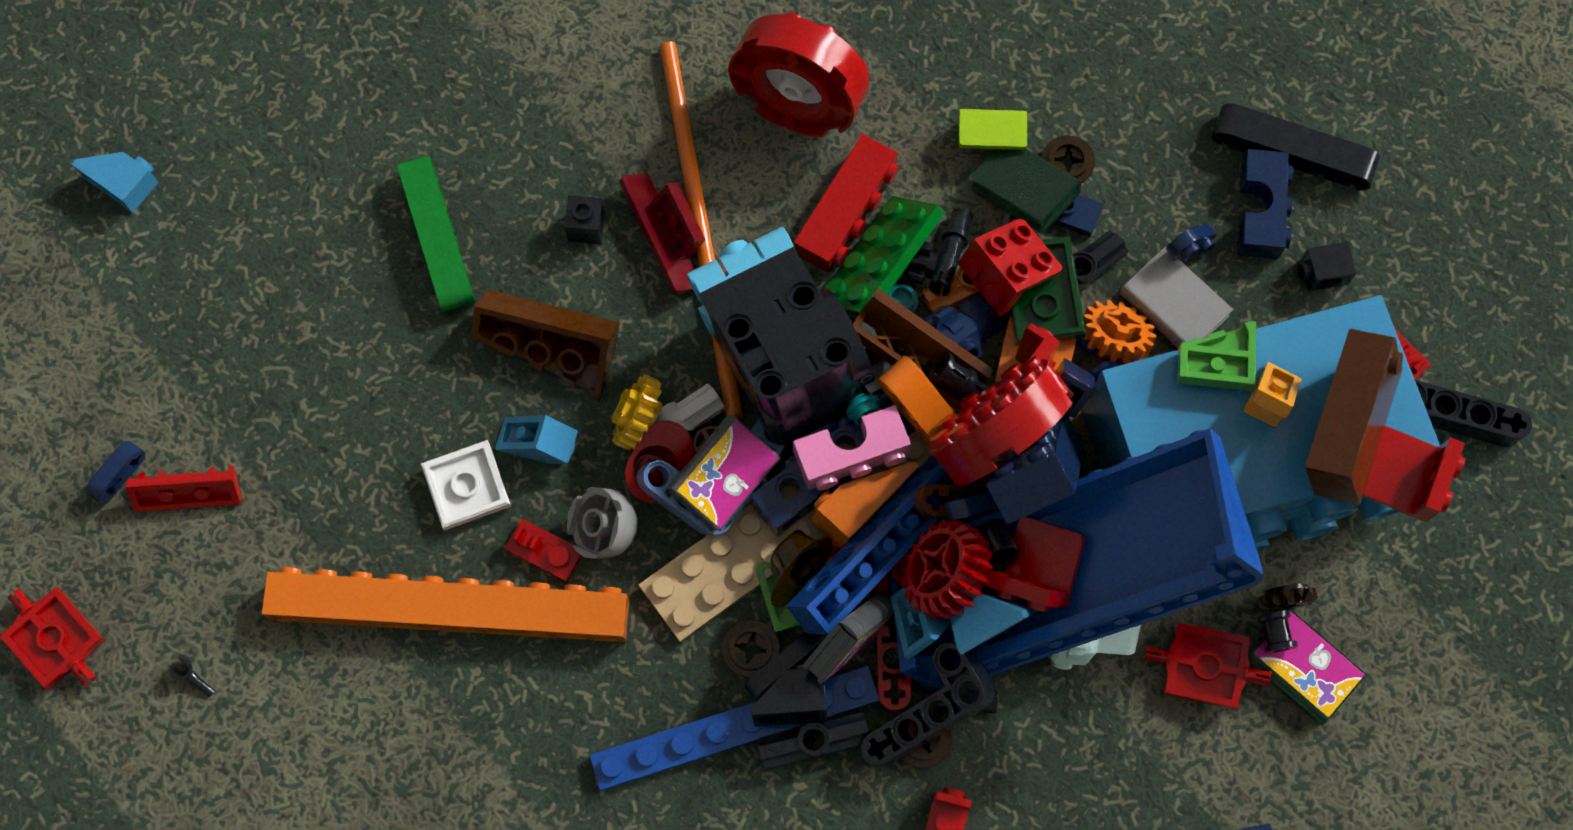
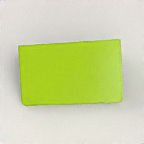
M959 109L957 122L959 147L1025 150L1027 148V111Z

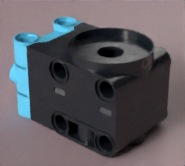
M782 226L753 240L754 246L751 242L747 243L744 240L728 244L719 254L718 260L720 265L715 259L686 273L696 297L703 304L698 307L701 318L736 376L752 411L759 418L772 442L778 445H787L846 415V409L849 406L850 400L862 394L861 387L873 382L874 374L864 346L843 306L830 289L826 288L819 291L796 252L787 231Z

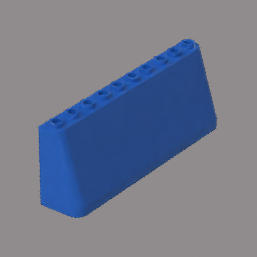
M1212 429L1194 431L1187 438L1174 443L1161 444L1153 451L1138 457L1125 458L1120 464L1110 468L1092 471L1088 476L1078 480L1076 494L1025 516L1081 533L1086 539L1068 608L1050 607L1049 612L1039 611L974 648V651L988 675L992 676L1247 589L1262 582L1264 575L1261 561L1220 436ZM997 508L989 515L978 519L966 520L964 523L977 529L989 520L1002 519L1005 521L999 508ZM1019 520L1008 524L1013 539ZM890 570L893 596L903 586L894 579ZM986 587L981 591L992 590L996 592V589ZM895 619L900 673L928 687H945L933 664V655L940 645L955 642L951 624L936 641L911 659H907L904 657ZM953 650L949 656V662L954 669H957L961 662L960 655L956 650Z

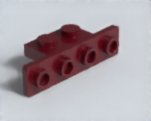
M647 173L622 176L619 183L672 293L676 295L694 292L686 273L695 270L690 257L703 244L705 238L678 183L666 184L658 194Z

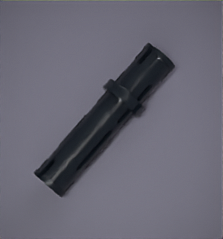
M960 207L953 209L949 226L943 231L941 236L943 245L932 280L929 283V290L937 296L940 295L942 285L944 286L942 296H947L951 292V285L958 266L957 263L959 262L962 250L967 247L969 242L967 233L973 220V213L963 207L960 217H958Z

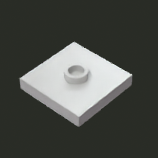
M488 440L421 463L444 531L511 507Z

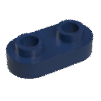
M1208 223L1192 227L1177 236L1166 247V251L1174 261L1179 259L1187 261L1196 254L1200 257L1215 246L1213 239L1217 234Z

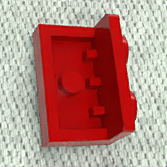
M1029 323L1024 331L1015 359L1024 364L1030 358L1037 356L1039 360L1047 359L1054 368L1056 362L1053 361L1060 341L1049 330Z

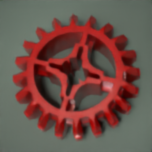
M942 519L939 525L931 524L928 533L920 532V540L917 544L911 543L913 551L911 555L905 556L908 564L901 570L906 576L901 585L906 589L904 597L911 602V605L917 611H923L925 615L931 618L951 620L954 615L963 616L965 607L974 608L973 599L976 596H983L981 593L983 584L990 583L986 578V574L993 569L988 562L993 553L988 549L989 542L978 532V529L962 521L954 519L946 521Z

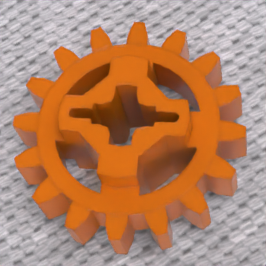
M1106 300L1104 305L1096 301L1093 307L1088 306L1083 316L1086 336L1082 339L1090 340L1087 347L1089 349L1098 348V356L1106 355L1114 363L1117 358H1121L1127 364L1130 363L1131 359L1139 361L1142 360L1143 356L1147 357L1154 345L1156 335L1152 333L1155 328L1154 325L1145 324L1148 318L1146 315L1138 316L1136 314L1137 308H1128L1121 301L1118 306L1114 305L1111 300Z

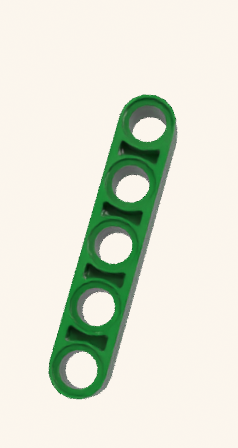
M430 155L397 164L427 267L443 314L475 304L476 299L472 293L466 267L462 262L461 251L456 236L453 233L454 229L447 207L444 204L445 200L438 178L435 175V168Z

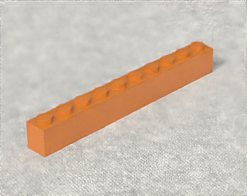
M281 567L279 572H267L262 615L270 621L626 642L630 600L627 593H622V589L616 587H601L600 592L586 591L585 586L572 584L565 585L564 590L550 589L549 584L540 582L529 583V587H514V582L506 580H495L493 585H479V580L471 578H458L457 583L443 582V578L437 576H422V581L408 580L406 575L386 574V579L372 578L371 573L360 571L351 572L350 577L337 576L336 571L317 569L315 574H301L302 570L292 567Z

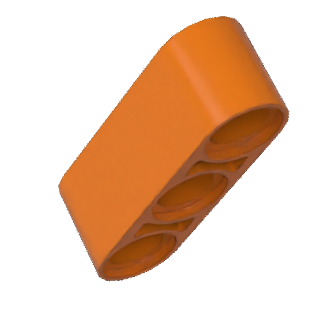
M907 356L901 357L877 379L881 389L893 404L896 405L897 409L927 446L931 438L939 431L936 425L949 414L953 413L956 416V413L921 369Z

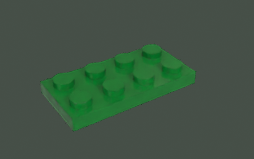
M892 196L884 204L882 211L872 225L864 232L862 239L852 253L846 257L844 264L834 278L826 285L825 289L828 288L834 293L848 316L856 318L877 288L886 294L890 292L945 213L937 204Z

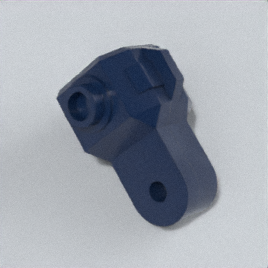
M978 292L957 307L940 306L922 319L969 353L979 358L983 355L981 343L1005 326L1009 319L1010 311L999 316L981 292Z

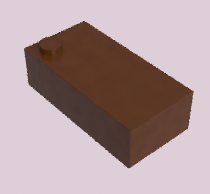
M1349 329L1305 464L1314 495L1360 505L1402 372L1403 353L1398 351L1396 337Z

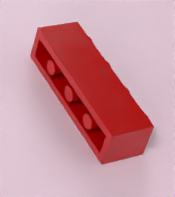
M862 133L794 241V248L800 258L828 273L834 264L840 266L849 251V248L846 247L851 237L855 239L859 237L866 223L863 218L867 211H875L883 196L880 190L885 183L890 185L899 171V166L896 165L898 152Z

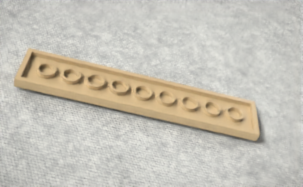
M915 431L908 436L911 448L909 455L905 456L906 459L903 462L889 467L885 463L873 467L872 471L863 477L912 461L919 465V469L932 454L928 450L926 443ZM841 444L838 446L839 448L844 450L854 449L849 444ZM786 486L780 491V494L790 499L796 497L799 494V490L794 486ZM750 504L738 514L726 532L719 535L705 536L638 585L678 641L682 643L760 586L754 565L762 562L771 564L770 560L773 551L791 533L796 530H802L815 540L828 537V535L811 521L817 510L815 508L777 537ZM771 568L763 570L766 580L774 575Z

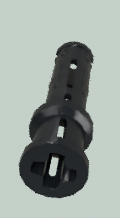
M949 352L941 354L934 361L929 371V378L932 381H940L952 390V394L957 398L968 397L974 392H977L979 395L988 388V386L978 380L976 371L972 368L965 369L954 361L953 355Z

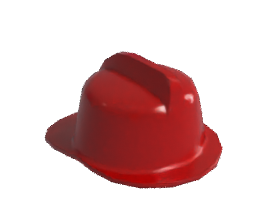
M660 421L649 426L647 432L644 431L640 443L637 442L627 461L624 472L626 485L636 498L648 503H657L656 500L643 492L637 483L636 474L643 465L659 460L665 461L678 471H681L691 460L694 449L693 440L688 430L679 423ZM652 468L648 473V480L651 485L659 487L662 483V474L655 468Z

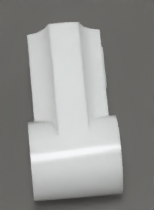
M706 384L679 403L671 402L663 406L655 423L660 421L679 423L688 430L692 437L696 431L695 429L723 412L725 406L713 387Z

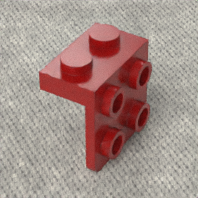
M1017 219L975 238L957 263L999 316L1009 312L1024 291L1057 276L1062 270L1060 262L1023 219Z
M1385 426L1363 497L1423 522H1428L1440 512L1444 513L1450 505L1453 492L1449 491L1452 479H1456L1460 475L1465 464V458L1461 456L1465 443L1450 437L1442 445L1436 447Z
M1021 518L1018 521L1014 535V541L1020 553L1018 559L1005 572H987L986 578L990 583L983 585L996 589L995 596L1010 601H1017V597L1028 600L1027 607L1035 610L1049 612L1050 607L1068 608L1086 542L1084 535L1032 518Z

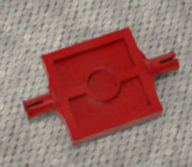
M55 587L44 598L33 603L30 602L21 589L13 591L16 596L10 594L8 600L11 601L20 614L15 622L0 635V638L43 688L51 689L65 675L70 673L76 676L83 687L91 685L90 681L94 682L97 677L84 662L88 655L105 641L103 636L60 588Z
M1179 622L1175 640L1169 647V650L1147 645L1144 661L1166 664L1167 681L1164 695L1235 711L1238 709L1240 694L1246 682L1269 687L1271 671L1249 668L1248 651L1251 637Z

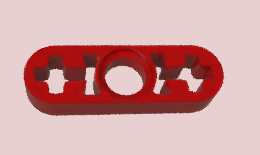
M883 626L876 634L878 697L883 709L888 712L897 713L903 711L910 702L911 678L906 675L905 680L898 678V692L904 693L905 698H900L898 705H892L891 699L884 697V693L890 692L891 679L884 681L883 674L895 677L902 675V673H900V668L890 669L883 662V655L887 651H898L897 642L882 644V638L886 640L890 638L889 627Z

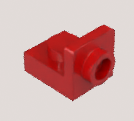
M944 787L943 793L936 791L933 795L925 830H964L972 801L964 799L965 793L956 789Z

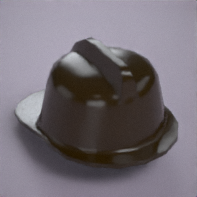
M796 530L776 547L770 560L771 570L777 578L771 595V602L774 607L782 608L786 606L826 563L833 549L830 539L825 537L815 540L802 530Z

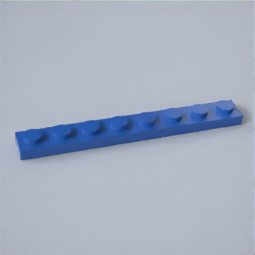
M868 666L828 678L825 681L827 719L879 702ZM756 702L591 754L590 758L599 789L604 791L756 742V739L794 730L808 723L754 727L751 708Z

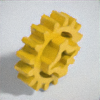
M643 374L642 377L638 378L637 383L632 385V389H625L612 416V423L617 424L612 433L614 435L612 442L615 445L628 451L631 448L634 449L637 442L640 443L644 431L647 432L648 427L655 423L662 408V402L657 401L662 392L660 390L662 383L659 380Z

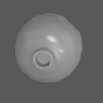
M596 487L585 489L588 491L583 496H577L573 500L568 512V535H573L574 541L577 544L572 545L573 548L583 557L593 559H608L622 554L633 543L637 533L638 519L633 504L626 496L613 489Z

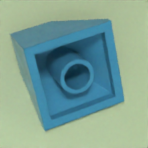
M992 590L981 592L983 596H976L973 599L974 608L965 607L963 616L954 615L950 620L959 653L962 655L1038 613L1039 610L1027 607L1028 601L1017 598V601H1010L995 596V591Z

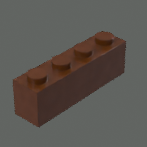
M487 289L474 306L471 337L511 357L515 354L529 361V366L539 371L545 369L561 377V382L571 387L577 385L589 391V396L600 401L616 350L620 322Z

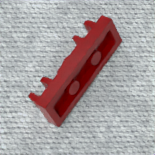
M229 466L227 472H216L215 467H211L208 473L196 472L164 475L163 471H158L157 477H146L145 472H140L137 478L127 479L125 487L134 512L241 505L242 493L234 466Z

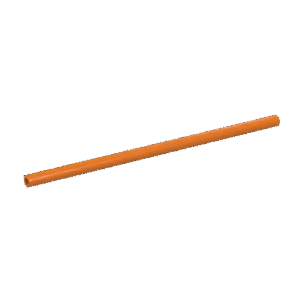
M669 41L660 45V52L687 202L705 238L703 244L696 250L698 264L701 267L715 260L676 43ZM711 335L726 416L729 414L734 415L737 419L743 418L737 378L713 335Z

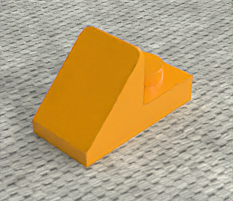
M1267 362L1244 407V412L1272 427H1277L1282 418L1286 419L1293 408L1302 378Z

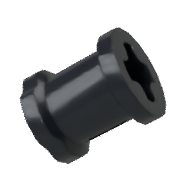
M1289 610L1272 612L1257 617L1258 623L1263 625L1267 646L1264 648L1266 654L1288 651L1298 647L1297 641L1292 639L1288 618L1291 617Z

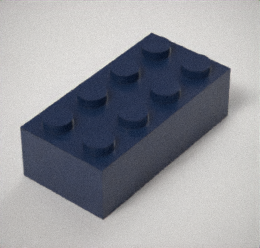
M1066 413L1050 430L1022 453L1017 455L1013 451L995 463L998 468L990 473L986 486L1007 525L1076 494L1084 446Z

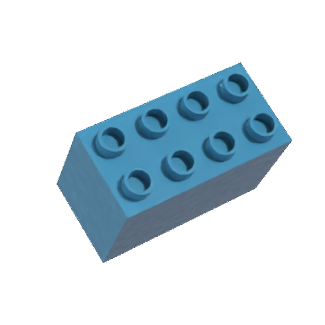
M1382 295L1256 329L1255 385L1267 362L1302 378L1293 408L1286 419L1282 418L1277 427H1272L1244 412V407L1252 391L1177 383L1178 350L1102 370L1095 383V390L1082 410L1100 468L1103 470L1120 464L1125 458L1138 457L1151 452L1161 444L1174 443L1187 438L1194 431L1212 429L1221 438L1258 553L1270 547L1269 538L1282 534L1289 526L1293 530L1296 541H1303L1337 529L1336 520L1353 514L1358 510L1357 507L1364 522L1380 520L1399 513L1397 510L1362 497L1360 505L1314 495L1305 469L1349 329L1396 337L1398 351L1403 353L1402 372L1385 426L1436 447H1439L1440 444Z

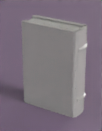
M1166 247L1134 275L1119 292L1131 304V307L1137 308L1141 315H1146L1148 317L1147 320L1171 342V345H1175L1178 349L1183 342L1196 338H1207L1233 311V308L1180 260L1174 261L1166 251Z

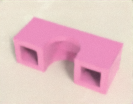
M896 405L861 417L860 428L865 441L856 449L844 450L837 447L833 443L828 429L794 440L793 452L808 490L816 487L819 491L826 490L838 484L839 479L851 475L853 479L860 478L869 474L872 468L885 463L889 467L903 462L906 459L905 456L910 453L911 442Z

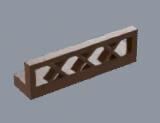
M879 288L876 289L852 323L863 346L892 366L903 357L893 351L891 345H897L904 350L905 355L921 371L920 365H926L931 368L934 361L945 352L952 354L954 361L965 369L972 368L976 371L978 380L982 383H985L990 378L994 370ZM862 322L875 329L877 336H871L861 329ZM925 374L948 405L957 412L961 411L962 408L959 404L963 400L955 397L949 387L940 381H932Z

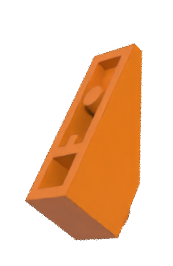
M912 461L841 484L833 493L826 490L813 505L817 510L811 521L843 548L917 471L919 465Z

